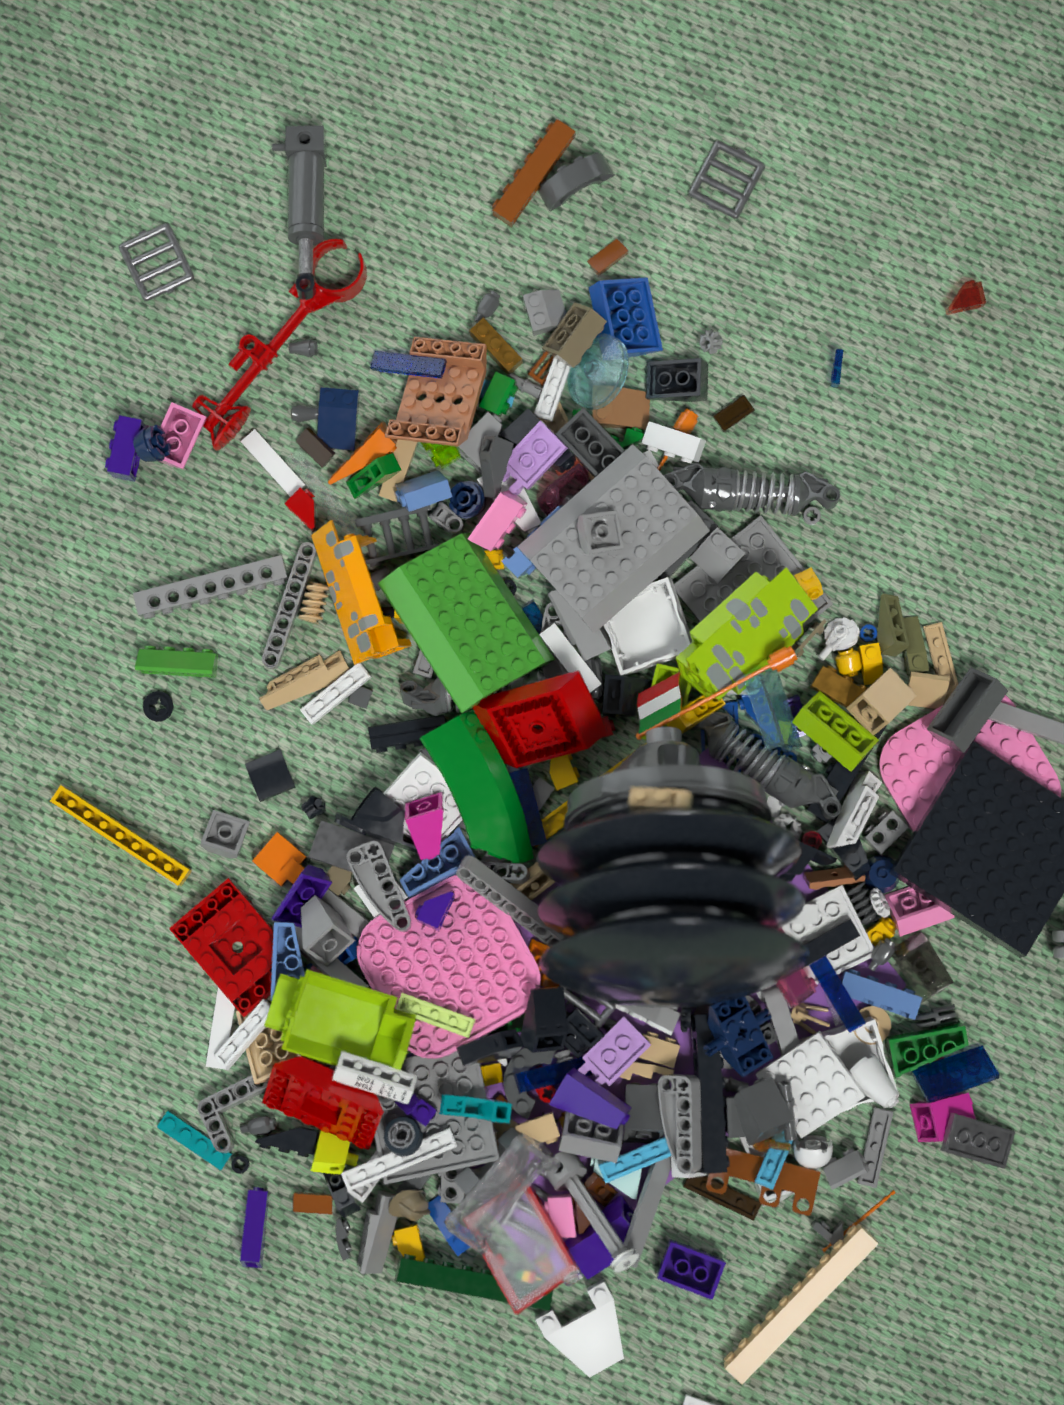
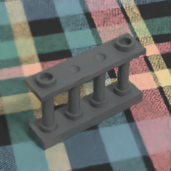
M430 505L410 512L406 508L355 519L356 527H361L364 535L373 537L371 528H373L372 524L379 522L385 536L389 555L378 558L375 544L371 543L367 545L370 560H366V564H370V567L379 566L383 560L421 551L428 552L439 546V543L433 544L427 519L428 511L431 510ZM417 514V517L420 518L425 547L415 549L408 519H410L409 515ZM398 518V521H401L408 551L396 553L390 529L391 519Z

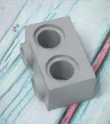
M885 811L878 818L880 821L875 826L870 825L864 831L866 835L863 839L878 854H882L909 828L894 811L889 813ZM889 819L894 820L896 823L894 830L887 828L886 824ZM876 832L882 836L880 843L873 841V835Z
M467 1167L455 1169L457 1171L456 1176L450 1174L449 1171L438 1173L439 1177H441V1184L438 1187V1196H441V1202L464 1204L467 1201L468 1196L454 1181L458 1174ZM449 1187H453L456 1190L457 1194H451L449 1192Z

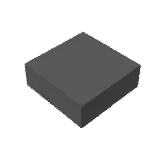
M359 687L351 694L348 703L367 709L373 691Z

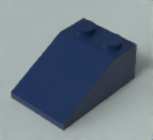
M320 387L317 436L331 449L355 451L360 400L359 390Z

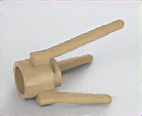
M801 1002L799 1005L794 1004L791 1011L793 1023L800 1025L813 1035L817 1032L802 1021L805 1022L808 1019L826 1027L830 1026L829 1023L808 1015L809 1011L805 1010L828 1012V1008L806 1005Z

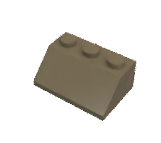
M574 302L542 349L565 365L574 368L581 362L583 354L592 346L593 340L602 332L607 321L592 308Z

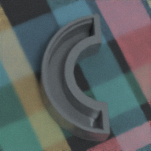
M596 152L587 157L579 156L573 160L572 164L559 167L554 176L542 182L539 194L549 212L565 204L572 195L592 184L598 183L599 185L615 176L603 154Z
M523 1047L511 1058L506 1067L504 1075L506 1098L509 1103H512V1108L526 1119L530 1116L535 1099L529 1096L524 1088V1076L528 1069L536 1064H551L556 1050L532 1053Z
M513 1127L505 1131L498 1139L500 1160L489 1162L477 1169L467 1167L454 1179L468 1197L477 1200L492 1197L507 1188L521 1173L526 1164L529 1149L526 1141Z

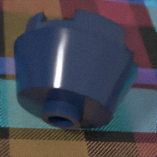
M146 425L133 439L135 451L144 462L163 461L166 456L170 455V443L166 444L163 437L165 432L159 425Z
M473 481L459 482L451 489L452 497L450 498L449 506L460 518H472L484 510L486 497H484V492L477 483Z
M876 855L868 859L871 870L865 873V886L869 890L878 888L882 893L892 891L899 882V879L889 874L895 861L885 855Z

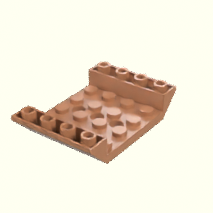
M414 337L409 352L413 359L397 418L396 420H389L385 437L460 446L468 439L486 376L487 346L486 344ZM427 395L424 400H418L419 396ZM438 397H445L442 402H436ZM456 399H463L460 404H454Z

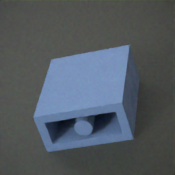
M439 470L395 484L397 489L394 492L395 497L401 503V506L405 507L409 512L452 497L448 480Z

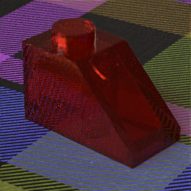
M975 280L965 282L946 310V315L983 308L986 304L982 282H975Z

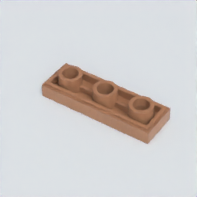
M843 867L804 873V880L809 889L818 890L821 887H838L844 884L855 885L859 882H864L865 874L855 881Z

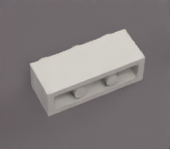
M650 421L642 440V444L647 445L646 449L657 452L658 449L664 451L663 455L672 458L675 455L682 457L681 461L692 464V461L699 462L706 440Z

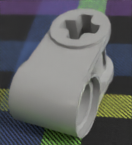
M440 501L438 503L439 506L428 517L451 535H460L464 530L462 519ZM452 522L460 523V527L456 530H452L450 525Z

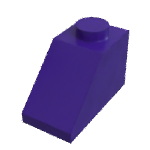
M450 891L424 901L423 906L419 905L416 911L417 921L440 931L454 901L455 894Z

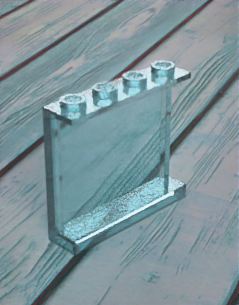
M763 671L745 681L766 750L781 747L783 753L803 747L796 725L792 723L794 719L780 675Z

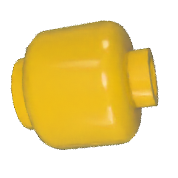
M853 648L838 651L835 661L839 673L848 677L858 675V671L862 669L859 652L853 650Z

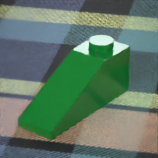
M392 453L376 458L346 483L354 499H357L391 479L401 471V468Z

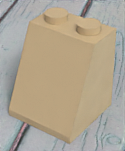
M889 668L846 709L866 730L875 735L889 724L917 695L911 687L903 682L896 672Z

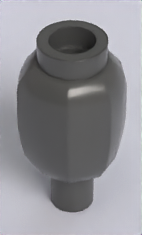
M491 290L490 293L483 296L477 306L478 314L474 321L478 323L482 318H488L496 311L500 304L499 294Z
M887 937L885 940H880L874 947L871 954L872 962L868 968L875 971L878 965L886 964L894 954V946L896 944Z
M269 1116L257 1117L250 1120L247 1125L240 1126L241 1133L249 1132L252 1135L269 1134L272 1130L276 1129V1120Z

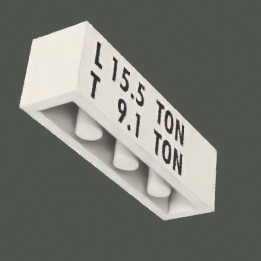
M342 1051L332 1080L408 1104L418 1076Z

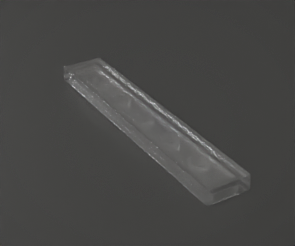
M299 448L286 458L288 463L315 496V499L330 519L333 520L342 535L346 536L355 533V535L361 534L365 536L361 527H356L355 518L303 449Z

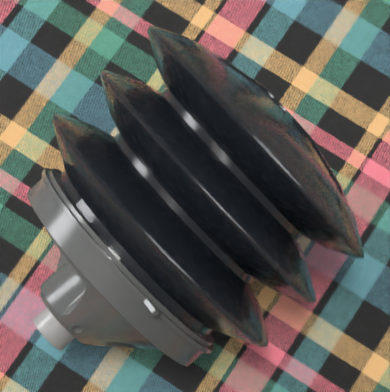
M657 727L647 731L646 744L637 748L613 772L581 784L569 795L567 801L568 812L564 817L565 830L549 839L537 855V863L543 873L562 885L550 892L542 900L538 908V914L543 923L551 930L567 937L549 947L540 959V969L551 981L581 995L615 1005L697 1008L700 1005L714 1004L755 994L795 974L804 966L808 959L806 946L799 939L779 930V928L797 918L805 906V898L795 885L778 877L796 864L802 853V846L790 831L771 822V810L767 805L766 791L759 782L749 776L731 770L701 766L699 752L691 745L682 742V733L679 729ZM631 787L686 790L693 795L691 806L629 809L628 805Z

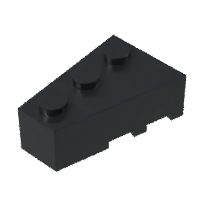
M838 816L818 830V834L825 845L828 843ZM860 838L854 844L829 848L855 881L871 870Z

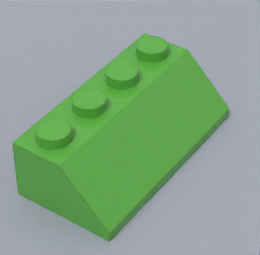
M145 646L144 649H139L135 670L140 674L217 678L218 655L210 649L194 652L192 648H183V651H175L173 647H164V650H156L155 646Z

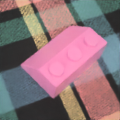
M171 402L161 424V428L165 432L163 437L166 444L170 443L171 452L163 461L159 462L184 469L207 417Z
M509 490L500 492L468 537V540L489 551L496 548L499 549L505 542L504 536L507 533L510 534L515 528L514 522L517 518L521 519L526 513L525 507L528 503L516 494L513 495Z
M911 887L884 895L890 907L891 918L900 937L955 918L953 914Z

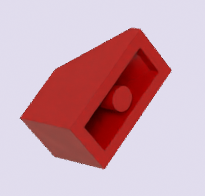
M299 488L284 504L314 532L316 530V506L313 500L315 496L308 489L303 490Z

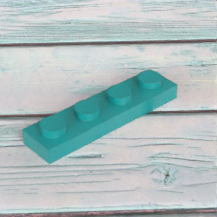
M169 1110L157 1126L158 1129L219 1170L223 1169L232 1155L231 1152L222 1153L217 1151L209 1137Z

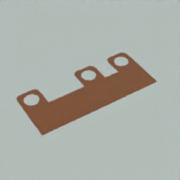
M726 1148V1156H729L730 1161L727 1172L709 1174L706 1184L707 1190L724 1194L727 1189L729 1176L755 1183L764 1157ZM784 1163L772 1190L776 1193V1200L772 1203L765 1201L764 1193L771 1189L762 1186L759 1202L763 1205L777 1207L782 1190L794 1192L793 1212L809 1216L812 1214L821 1172ZM714 1177H720L723 1180L724 1185L721 1189H714L711 1186V1180ZM804 1198L808 1200L810 1204L808 1210L801 1211L798 1209L797 1202L799 1199Z

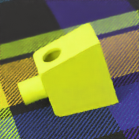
M320 1131L310 1171L341 1174L345 1164L356 1167L359 1155L348 1153L349 1141L340 1140L336 1135Z

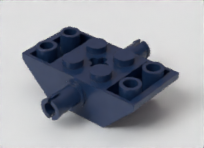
M746 996L714 1003L709 1006L708 1026L715 1040L703 1046L704 1050L709 1049L705 1053L708 1056H712L720 1050L724 1060L742 1077L773 1059L774 1057L759 1027L772 1018L771 1015L767 1016L770 1013L769 1010L764 1008L754 1015Z

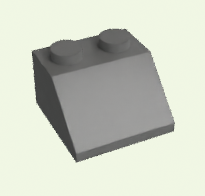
M539 290L523 295V303L533 336L554 331L566 315L560 291Z
M717 527L693 553L690 559L718 584L744 557L745 552Z
M851 1148L843 1153V1158L837 1160L834 1157L826 1164L827 1166L823 1167L832 1190L870 1171L859 1149L854 1151Z

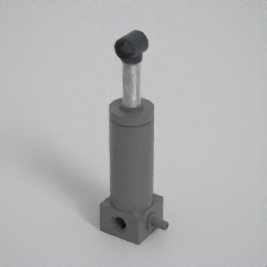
M286 126L285 143L272 144V150L285 151L287 155L288 240L293 244L299 245V275H297L295 282L298 296L304 300H309L316 294L313 275V245H317L324 240V167H327V142L324 126ZM304 285L310 286L308 289H302Z

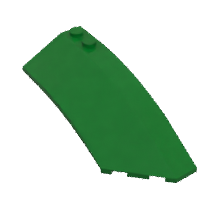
M471 710L461 714L422 736L420 740L443 776L458 807L471 843L470 847L476 850L478 848L482 849L491 856L499 859L505 858L514 864H524L532 860L534 856L525 816L517 792L498 750L475 712Z

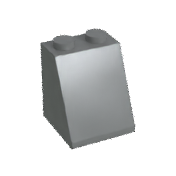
M489 412L470 430L468 439L460 446H456L457 452L481 475L480 450L484 437L488 435L500 438V433L502 432L501 419L496 414L491 415Z
M316 895L301 907L303 949L325 966H328L356 940L338 912Z

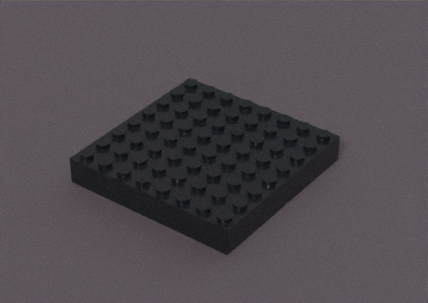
M973 741L965 753L961 754L892 866L889 874L1017 957H1026L1064 894V799Z

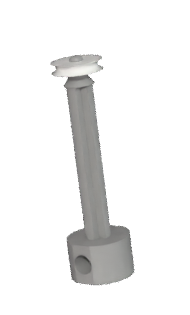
M562 1151L557 1153L546 1162L543 1172L556 1191L569 1190L611 1253L612 1258H615L611 1263L614 1272L619 1273L628 1269L638 1260L639 1255L635 1254V1249L626 1251L627 1247L624 1246L582 1183L581 1179L586 1174V1168L576 1154Z

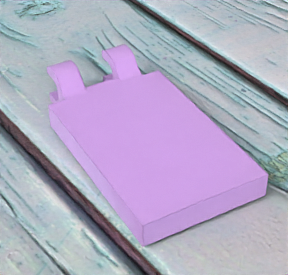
M539 421L512 450L503 482L507 481L510 475L516 480L509 488L513 495H519L524 487L529 490L568 447L543 421Z
M623 1016L582 1057L586 1062L578 1071L585 1075L590 1070L597 1077L594 1082L600 1086L606 1082L610 1086L651 1044Z

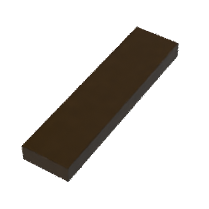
M707 1176L686 1179L683 1185L684 1188L746 1218L755 1220L761 1207L759 1201L728 1186L724 1194L708 1191L706 1188ZM711 1180V1186L714 1189H721L724 1185L716 1180Z

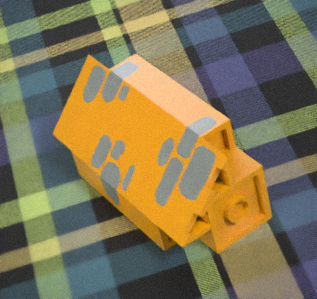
M330 520L313 533L311 537L354 665L369 659H379L411 647L410 639L397 638L391 617L383 616L361 547L377 542L376 538L352 533L344 536V540L340 541L334 522Z

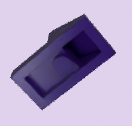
M414 1092L408 1104L395 1101V1104L405 1114L411 1115L425 1127L438 1111Z

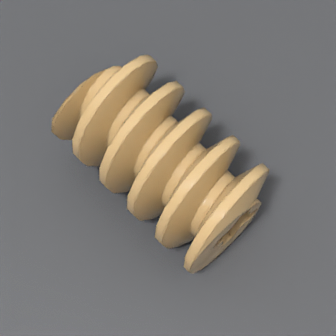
M309 582L312 585H307L306 589L310 592L304 593V597L308 600L302 601V604L306 607L300 608V611L305 615H299L298 618L306 622L319 624L317 620H323V617L318 614L325 612L320 606L327 605L322 598H328L324 591L329 590V588L322 584Z

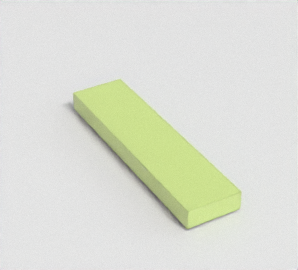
M401 993L396 1007L398 1010L416 1015L415 1019L466 1038L470 1037L476 1021L468 1016L405 993Z

